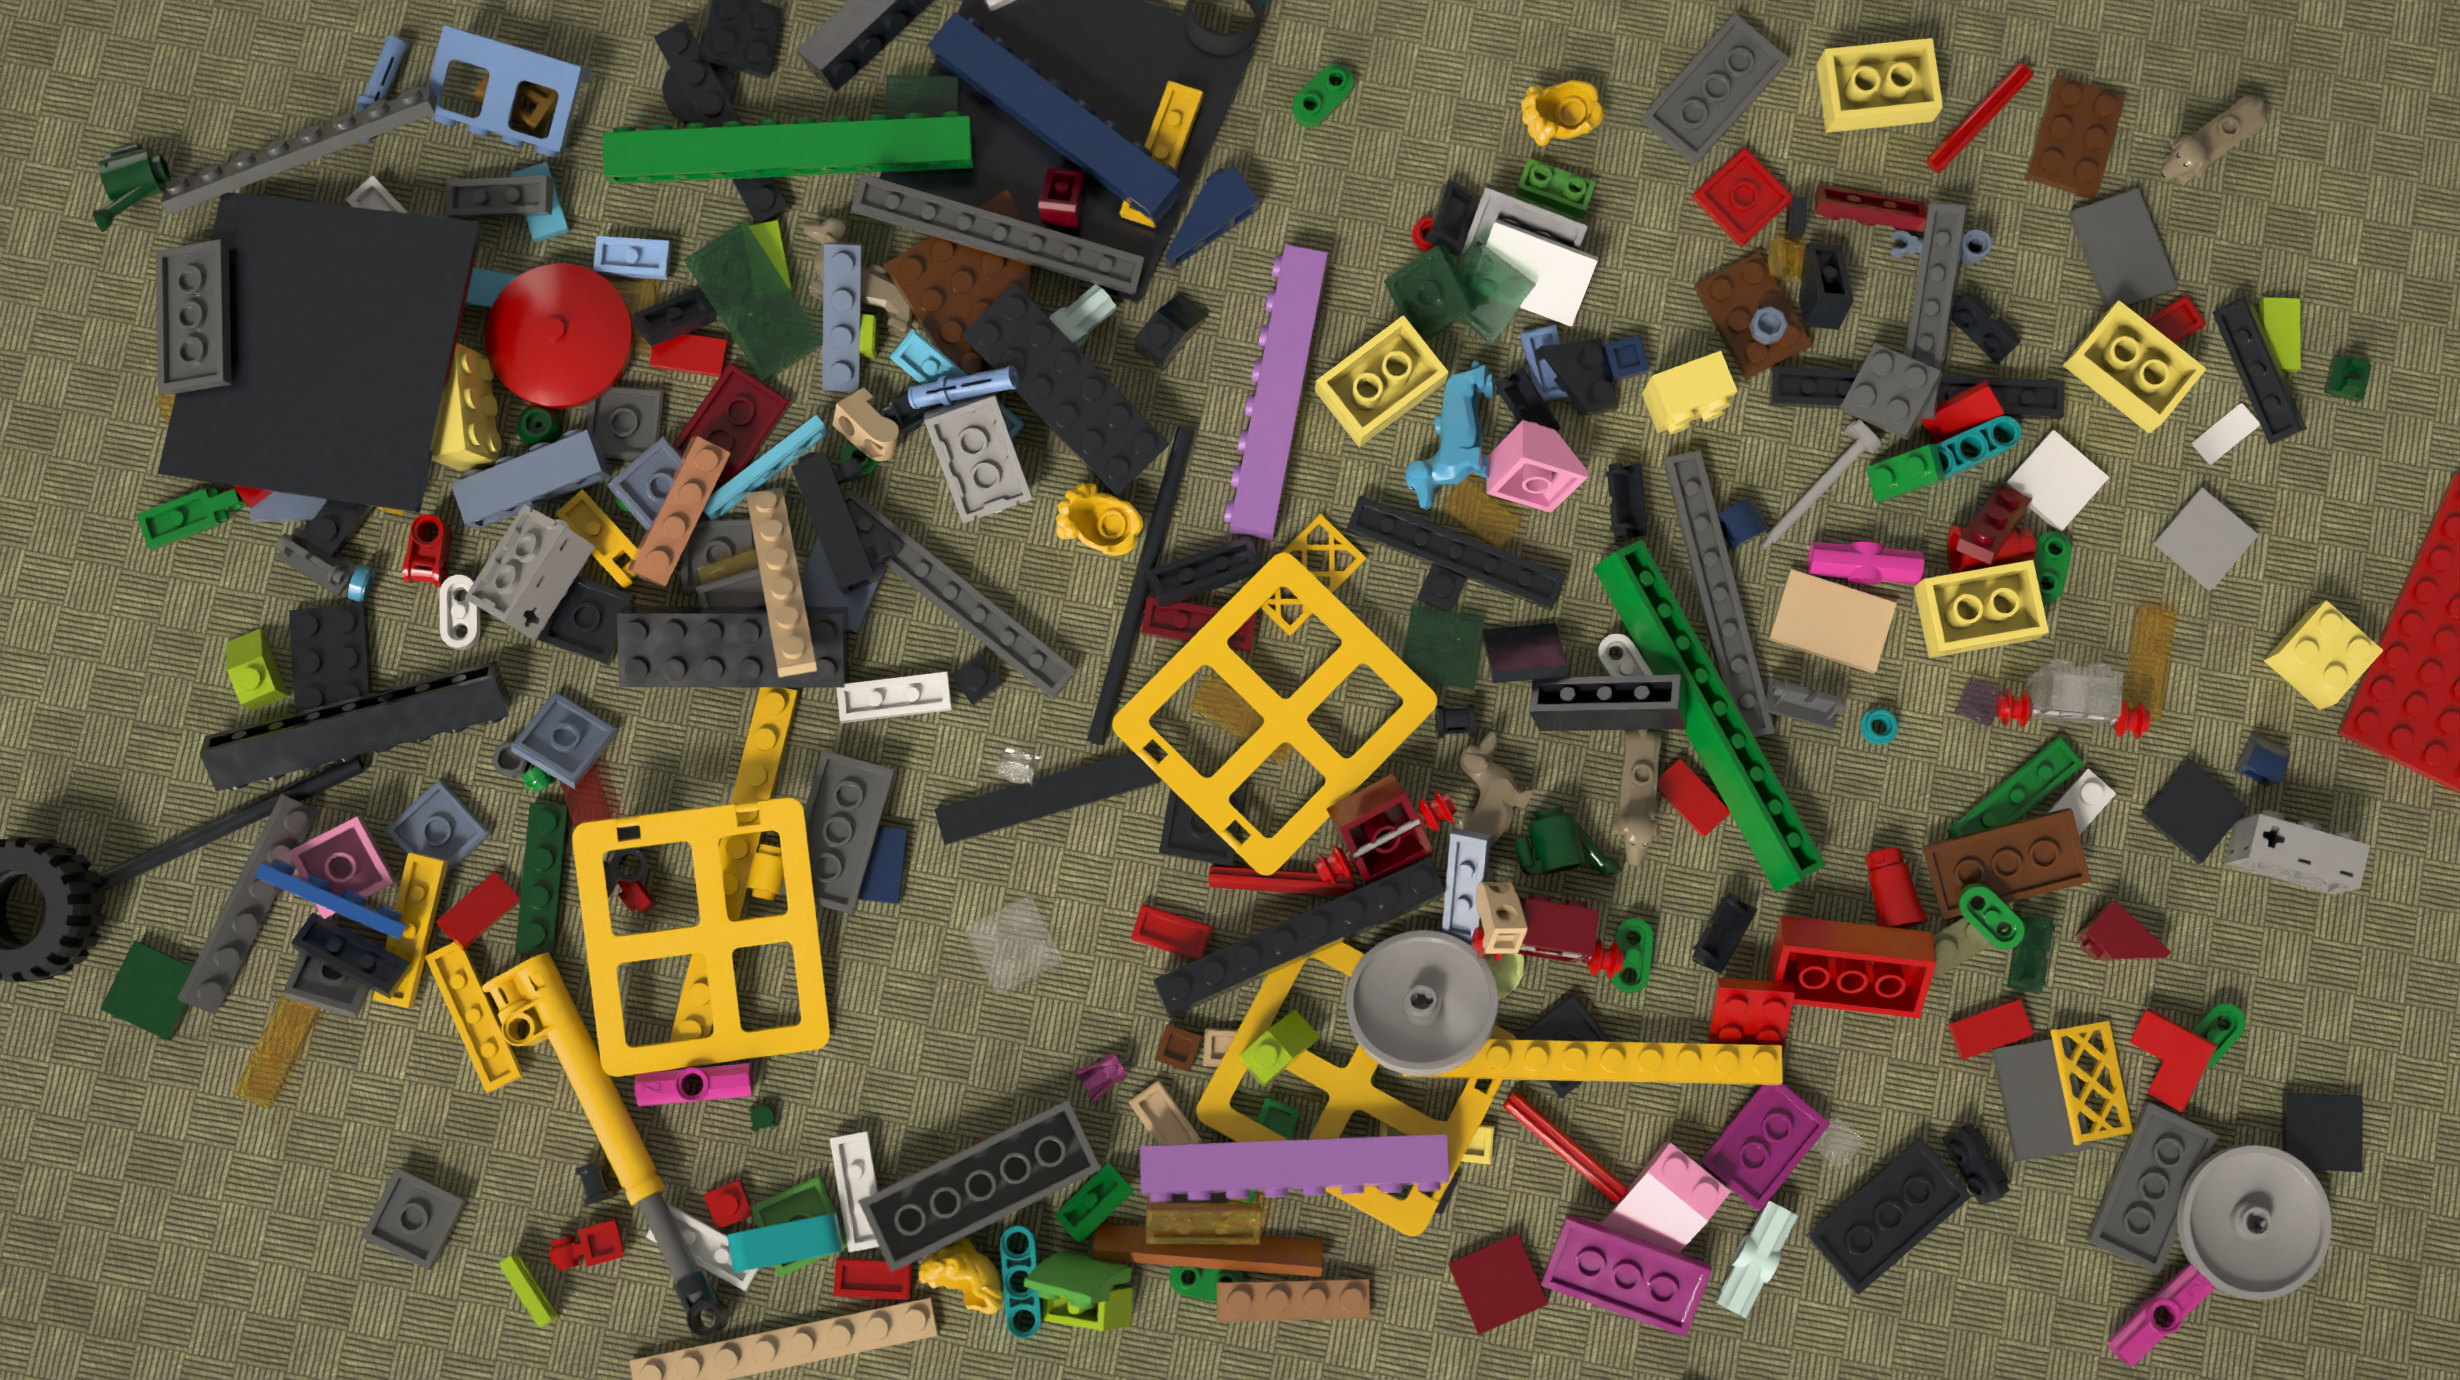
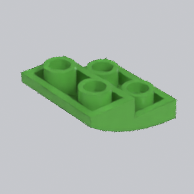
M1528 158L1515 194L1583 219L1596 181Z
M1064 1250L1049 1256L1039 1263L1025 1278L1024 1287L1038 1290L1037 1296L1058 1300L1061 1296L1071 1299L1070 1305L1092 1309L1095 1303L1109 1301L1110 1292L1114 1289L1115 1285L1130 1282L1132 1267L1108 1260H1095L1089 1255Z

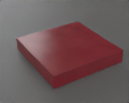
M1518 1233L1447 1263L1478 1335L1549 1305Z

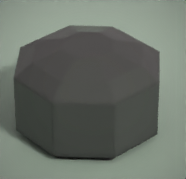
M508 740L495 748L491 761L498 774L516 779L528 772L530 762L512 752L511 745L513 742Z

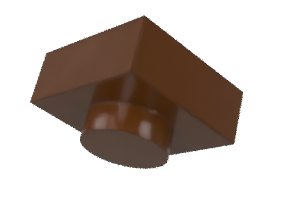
M1166 1024L1154 1060L1190 1072L1202 1036Z

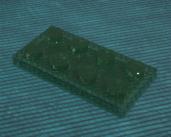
M745 221L683 259L763 383L823 346L821 337Z

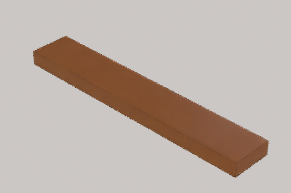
M1101 1223L1095 1229L1093 1259L1321 1277L1323 1240Z

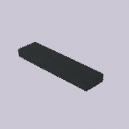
M2245 296L2213 311L2212 314L2269 445L2276 444L2307 430L2250 297Z

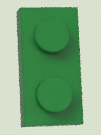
M1928 444L1866 467L1875 502H1885L1946 480L1936 444Z
M1108 1162L1054 1217L1081 1244L1135 1190Z

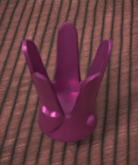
M1112 1052L1110 1055L1107 1054L1100 1062L1073 1070L1075 1073H1078L1077 1078L1079 1080L1089 1078L1084 1082L1083 1087L1086 1090H1090L1088 1097L1093 1099V1105L1114 1084L1122 1083L1124 1079L1128 1078L1122 1066L1130 1062L1131 1058H1127L1120 1063L1114 1052Z

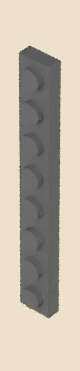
M431 85L422 89L413 87L401 93L399 98L388 102L385 100L376 101L360 113L354 115L352 113L342 114L326 126L320 128L317 125L308 127L299 136L285 140L280 138L274 140L265 149L258 152L245 151L240 153L231 162L224 165L211 164L203 168L199 174L186 179L185 176L177 177L166 185L160 203L167 215L427 117L435 113L437 96Z
M862 173L859 177L850 211L1132 295L1136 293L1145 258Z
M1701 450L1666 457L1663 463L1718 674L1754 738L1772 735L1775 731L1770 713L1765 711L1766 697Z
M847 488L844 496L865 549L889 539L896 557L882 562L884 565L1050 698L1055 700L1077 673V670L850 488Z

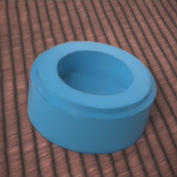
M361 563L358 564L350 581L348 589L349 599L363 602L367 599L375 578L373 567Z

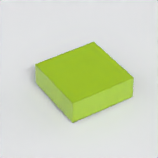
M861 314L859 351L862 359L875 360L877 358L879 325L874 315Z

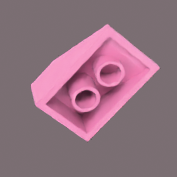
M1664 1142L1629 1186L1626 1194L1615 1204L1600 1225L1680 1253L1708 1222L1731 1191L1671 1142Z

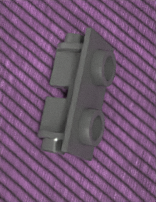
M298 527L291 535L284 533L277 543L281 547V551L276 558L331 593L339 596L358 565L341 554H338L336 558L330 556L303 537L304 531Z
M1768 678L1766 712L1831 730L1835 729L1836 713L1842 714L1846 707V700L1842 699L1840 694L1834 693L1832 695L1789 683L1787 679Z

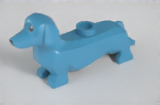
M1477 360L1473 361L1470 370L1453 375L1445 385L1442 413L1435 415V431L1437 435H1441L1438 452L1429 459L1414 461L1407 467L1406 483L1412 492L1417 493L1421 510H1428L1432 506L1435 490L1441 488L1443 484L1461 483L1474 472H1477L1481 477L1489 478L1490 459L1481 456L1483 435L1477 404L1480 402L1481 393H1484L1487 398H1494L1495 378L1492 374H1488L1489 369L1485 365L1480 366Z

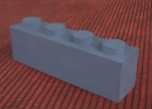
M584 429L571 430L562 436V440L555 443H539L530 447L529 453L517 458L516 456L503 457L495 462L494 467L484 471L482 469H474L461 475V480L451 483L464 524L479 530L517 515L524 504L533 509L611 478L612 475L598 436L588 430L584 431Z

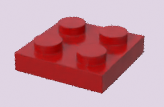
M1718 977L1707 1030L1708 1044L1782 1045L1783 1049L1795 997L1794 983Z

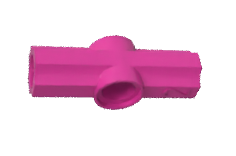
M1812 542L1808 553L1807 568L1809 575L1848 578L1849 582L1871 585L1879 584L1883 581L1917 585L1922 580L1925 559L1923 552L1883 548L1882 544L1874 542H1853L1850 545Z
M751 1063L701 1068L690 1067L680 1070L636 1074L634 1083L635 1097L638 1107L753 1096L754 1091ZM697 1074L703 1080V1089L698 1095L693 1096L687 1091L686 1082L690 1076Z
M2187 1264L2153 1297L2143 1300L2138 1306L2137 1312L2106 1341L2111 1351L2127 1366L2133 1367L2163 1337L2177 1331L2182 1324L2183 1318L2214 1290L2210 1281L2191 1264ZM2161 1305L2166 1311V1320L2158 1326L2154 1321L2153 1314L2155 1309Z

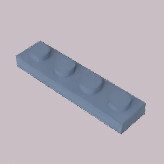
M824 242L822 390H860L859 343L862 243Z

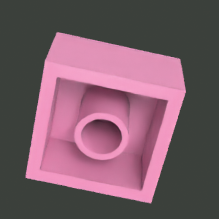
M361 815L287 852L300 876L308 879L310 874L322 877L331 882L329 889L343 895L346 889L367 897L396 881ZM316 904L323 919L336 913Z

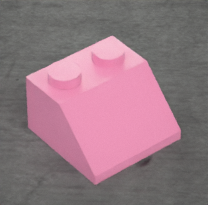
M1522 420L1487 456L1490 459L1487 494L1550 513L1588 478V470L1557 431L1535 422Z

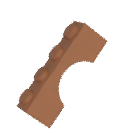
M698 436L691 438L675 470L669 491L650 528L643 536L627 571L660 587L667 585L729 458L730 452Z

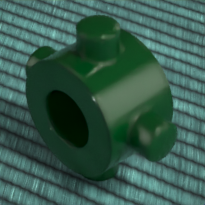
M771 1102L767 1106L758 1107L752 1104L748 1109L751 1112L750 1118L753 1124L750 1129L754 1132H757L759 1128L764 1129L768 1127L774 1130L778 1125L775 1122V1113L773 1111L776 1106Z

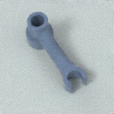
M1978 229L1967 232L1963 239L1960 260L1966 265H1974L1978 261L1983 260L1992 246L1990 236ZM1902 230L1892 234V239H1900L1906 245L1903 249L1893 248L1890 252L1892 256L1900 258L1907 254L1922 253L1924 239L1911 236L1908 232ZM1969 248H1973L1977 253L1970 251Z

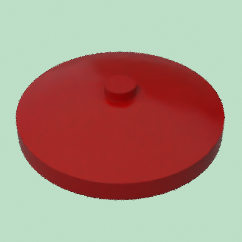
M548 264L533 268L519 275L501 291L494 301L487 318L485 345L488 359L494 372L502 383L516 396L533 405L552 409H569L583 406L600 398L622 377L633 352L634 326L624 299L604 277L578 265Z

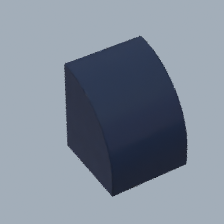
M1753 497L1725 509L1718 515L1722 533L1732 551L1771 530Z
M2252 731L2233 770L2265 787L2278 784L2287 768L2290 749L2256 731Z

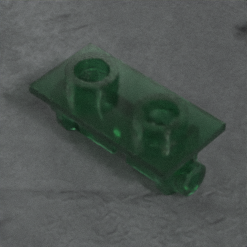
M2018 913L2023 922L2025 932L2022 941L2013 947L2007 987L2039 995V993H2042V986H2047L2045 979L2049 959L2045 958V953L2050 952L2052 934L2056 927L2052 925L2053 918L2038 916L2036 918Z

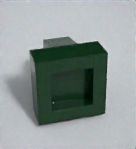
M2336 355L2331 359L2323 393L2359 403L2365 397L2372 365L2367 364L2366 360L2359 358H2345Z

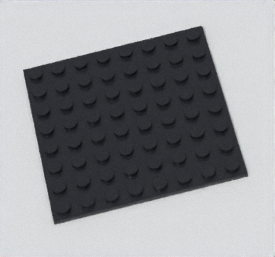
M963 0L957 14L964 19L968 16L975 19L985 29L983 33L992 40L995 37L1002 39L1012 49V55L1020 61L1023 57L1030 60L1040 70L1039 75L1047 81L1051 78L1057 80L1067 89L1068 93L1066 95L1075 102L1079 99L1085 101L1095 110L1096 114L1094 116L1103 123L1110 120L1124 132L1122 137L1131 144L1138 141L1145 146L1168 81L1203 91L1204 98L1177 168L1178 173L1181 175L1179 179L1184 192L1155 228L1122 218L1120 210L1124 201L936 59L910 114L922 113L926 114L927 118L941 117V114L944 112L956 111L963 113V116H969L972 123L974 168L882 172L879 179L976 208L1008 189L1024 222L1145 257L1134 295L1098 285L1109 293L1139 305L1255 48L1249 46L1241 52L1229 55L1207 52L1196 46L1189 39L1183 28L1182 17L1142 0H1016L992 12L985 0ZM1048 167L1084 171L1082 213L1078 227L1060 229L1051 224L1041 223L1039 199ZM1084 281V282H1086V283H1088V284H1091V285H1093V286L1095 285L1094 283Z
M229 192L222 194L211 241L221 239L229 243L232 385L176 393L158 474L420 513L483 224L477 221Z

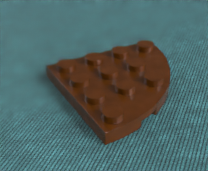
M1008 189L978 207L1022 221L1019 210ZM934 236L928 237L884 265V268L934 347L968 375L988 371L990 366L963 340L961 334L1014 283L1028 296L1031 265Z

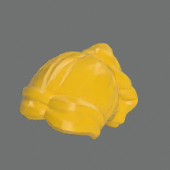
M1569 80L1562 84L1548 87L1545 90L1540 85L1531 86L1526 90V97L1522 100L1521 104L1522 120L1528 126L1529 135L1535 139L1539 146L1548 145L1552 137L1571 139L1582 134H1588L1603 120L1604 109L1598 102L1599 95L1596 87L1590 83L1578 80Z
M1080 483L1075 489H1069L1065 494V499L1057 504L1060 512L1056 517L1058 537L1060 539L1078 537L1086 546L1102 551L1105 555L1118 556L1130 552L1136 544V535L1140 533L1143 527L1141 516L1129 501H1124L1112 494L1098 493L1097 485L1094 483Z
M963 1237L953 1244L941 1248L940 1251L930 1253L924 1257V1262L921 1264V1270L919 1271V1279L922 1283H928L932 1288L945 1286L948 1289L962 1290L967 1309H975L985 1314H995L1001 1308L1004 1293L1002 1292L999 1272L987 1256L977 1252L968 1238Z

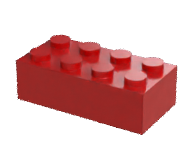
M1780 915L1766 970L1767 981L1794 983V1005L1920 1019L1936 966L1932 933Z

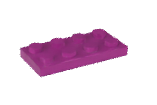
M1567 1213L1542 1276L1541 1286L1686 1337L1711 1276L1712 1265Z

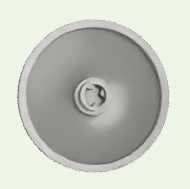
M1410 931L1385 939L1369 950L1359 961L1351 975L1347 988L1346 1009L1349 1025L1360 1047L1368 1056L1382 1066L1407 1075L1430 1076L1442 1074L1467 1063L1486 1045L1494 1031L1498 1017V989L1489 965L1484 958H1478L1477 951L1473 950L1472 946L1459 938L1442 932Z
M2238 1145L2213 1154L2204 1160L2187 1180L2181 1193L2177 1210L2179 1239L2190 1264L2197 1271L2201 1272L2213 1287L2240 1298L2269 1300L2297 1290L2319 1269L2330 1244L2332 1231L2331 1211L2322 1185L2312 1171L2300 1160L2272 1147Z

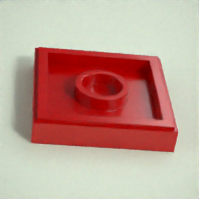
M1744 147L1694 192L1691 198L1740 248H1743L1787 208L1794 196Z

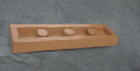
M1369 1279L1216 1282L1218 1322L1370 1318Z

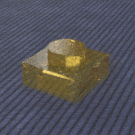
M1784 238L1770 240V254L1768 256L1770 276L1790 283L1801 281L1803 266L1802 245Z

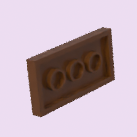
M2070 807L1922 845L1942 920L1962 915L1958 907V896L1964 887L1972 883L1987 885L2005 903L2091 882L2073 810ZM1973 897L1970 901V905H1981L1983 902V897Z

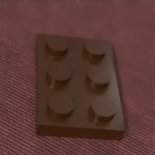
M2056 75L2052 80L2024 179L2094 199L2099 192L2126 96Z
M1759 251L1695 284V292L1746 381L1806 351L1812 346ZM1772 306L1784 313L1788 326L1778 342L1764 345L1753 339L1749 324L1757 310Z

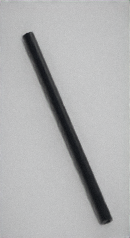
M1178 426L1086 740L1096 745H1105L1150 589L1146 578V571L1156 568L1195 434L1194 430Z
M359 756L350 761L341 762L98 873L101 884L97 885L98 891L102 893L270 816L281 794L301 802L364 773L365 767Z

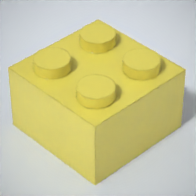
M1721 351L1653 375L1643 390L1642 396L1657 433L1668 430L1669 434H1675L1689 428V422L1702 417L1703 421L1707 422L1724 414L1723 409L1730 406V401L1737 393V389Z
M2326 600L2311 607L2263 661L2317 709L2322 710L2335 705L2383 652V649Z

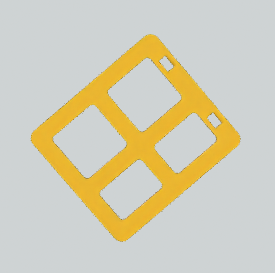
M1279 553L1115 715L1112 725L1115 734L1198 816L1222 837L1258 874L1268 876L1274 874L1330 817L1326 810L1327 808L1351 796L1436 708L1437 697L1425 682L1294 556L1289 553ZM1282 587L1288 588L1341 640V646L1288 699L1281 698L1227 644L1228 640ZM1366 664L1402 698L1403 704L1351 758H1343L1308 724L1307 718L1359 665ZM1205 665L1210 666L1264 719L1263 725L1210 778L1202 777L1149 724L1150 718ZM1152 740L1168 754L1160 763L1144 749ZM1289 743L1325 778V784L1272 838H1266L1230 804L1229 797L1281 744ZM1235 820L1251 835L1243 844L1227 830Z
M780 797L737 804L731 803L623 818L585 821L576 826L572 835L599 1052L601 1066L608 1075L618 1077L816 1050L828 1043L830 1030L803 806L799 800L793 797ZM759 810L760 823L737 825L736 813ZM640 825V838L618 840L617 828ZM774 830L780 836L788 909L785 913L778 915L732 920L727 916L718 842L723 836ZM682 841L688 842L692 848L700 913L699 923L693 926L623 935L615 934L611 926L603 854L609 850ZM789 942L793 946L801 1012L800 1021L793 1025L744 1030L740 1025L732 952L740 947ZM694 953L702 954L706 962L714 1027L713 1033L704 1037L637 1046L629 1045L626 1042L617 973L618 965L625 962Z
M1342 942L1308 958H1315L1351 977L1355 967L1365 954ZM1308 958L1271 973L1266 977L1197 1105L1196 1114L1202 1124L1235 1142L1288 1140L1232 1109L1230 1100L1247 1070L1239 1061V1055L1271 1028L1273 1020ZM1495 1025L1490 1039L1517 1040L1512 1033ZM1358 1045L1348 1066L1345 1068H1338L1306 1050L1285 1069L1322 1089L1329 1095V1101L1308 1140L1338 1139L1352 1113L1355 1111H1362L1406 1136L1447 1134L1450 1181L1503 1079H1493L1486 1093H1483L1474 1088L1478 1079H1469L1448 1120L1440 1123L1375 1088L1371 1084V1077L1379 1063L1368 1056L1360 1045ZM1450 1181L1447 1184H1441V1190L1434 1191L1431 1198L1419 1192L1418 1185H1413L1405 1200H1398L1387 1193H1380L1379 1189L1374 1186L1364 1187L1363 1194L1343 1195L1341 1194V1188H1326V1192L1402 1234L1414 1237L1420 1235L1426 1229Z

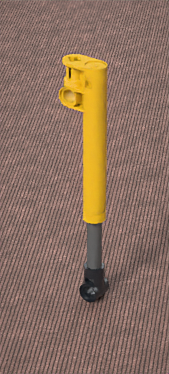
M547 952L532 957L485 983L482 989L484 993L491 992L500 1010L498 1017L502 1023L501 1031L503 1038L507 1043L514 1046H534L549 1038L622 1188L626 1190L625 1194L631 1206L639 1205L677 1282L673 1287L687 1313L686 1321L688 1328L698 1336H708L723 1330L729 1322L730 1314L728 1307L718 1299L705 1270L699 1271L661 1194L666 1187L660 1175L656 1173L657 1169L611 1076L601 1066L600 1054L550 953ZM525 1019L530 1025V1033L525 1039H522L517 1030L519 1023ZM705 1307L712 1309L715 1313V1323L712 1327L705 1326L701 1320V1312Z

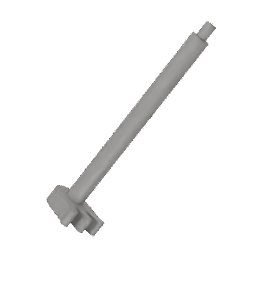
M1854 419L1845 429V432L1856 442L1765 535L1766 539L1760 544L1761 548L1766 550L1771 543L1775 544L1865 450L1874 453L1881 446V441L1862 420L1856 421Z

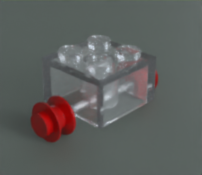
M2051 660L2050 664L2042 665L2040 669L2028 675L2027 690H2023L2019 697H2013L2011 689H2006L2004 695H1999L1996 700L1995 714L1996 717L2001 718L2003 726H2007L2010 719H2017L2019 727H2024L2030 719L2100 726L2108 722V725H2112L2118 737H2123L2127 730L2132 731L2135 739H2139L2143 732L2148 731L2150 726V711L2145 710L2143 702H2138L2135 708L2132 709L2128 707L2125 700H2122L2123 671H2113L2109 664L2090 663L2088 668L2073 667L2074 662L2071 660Z

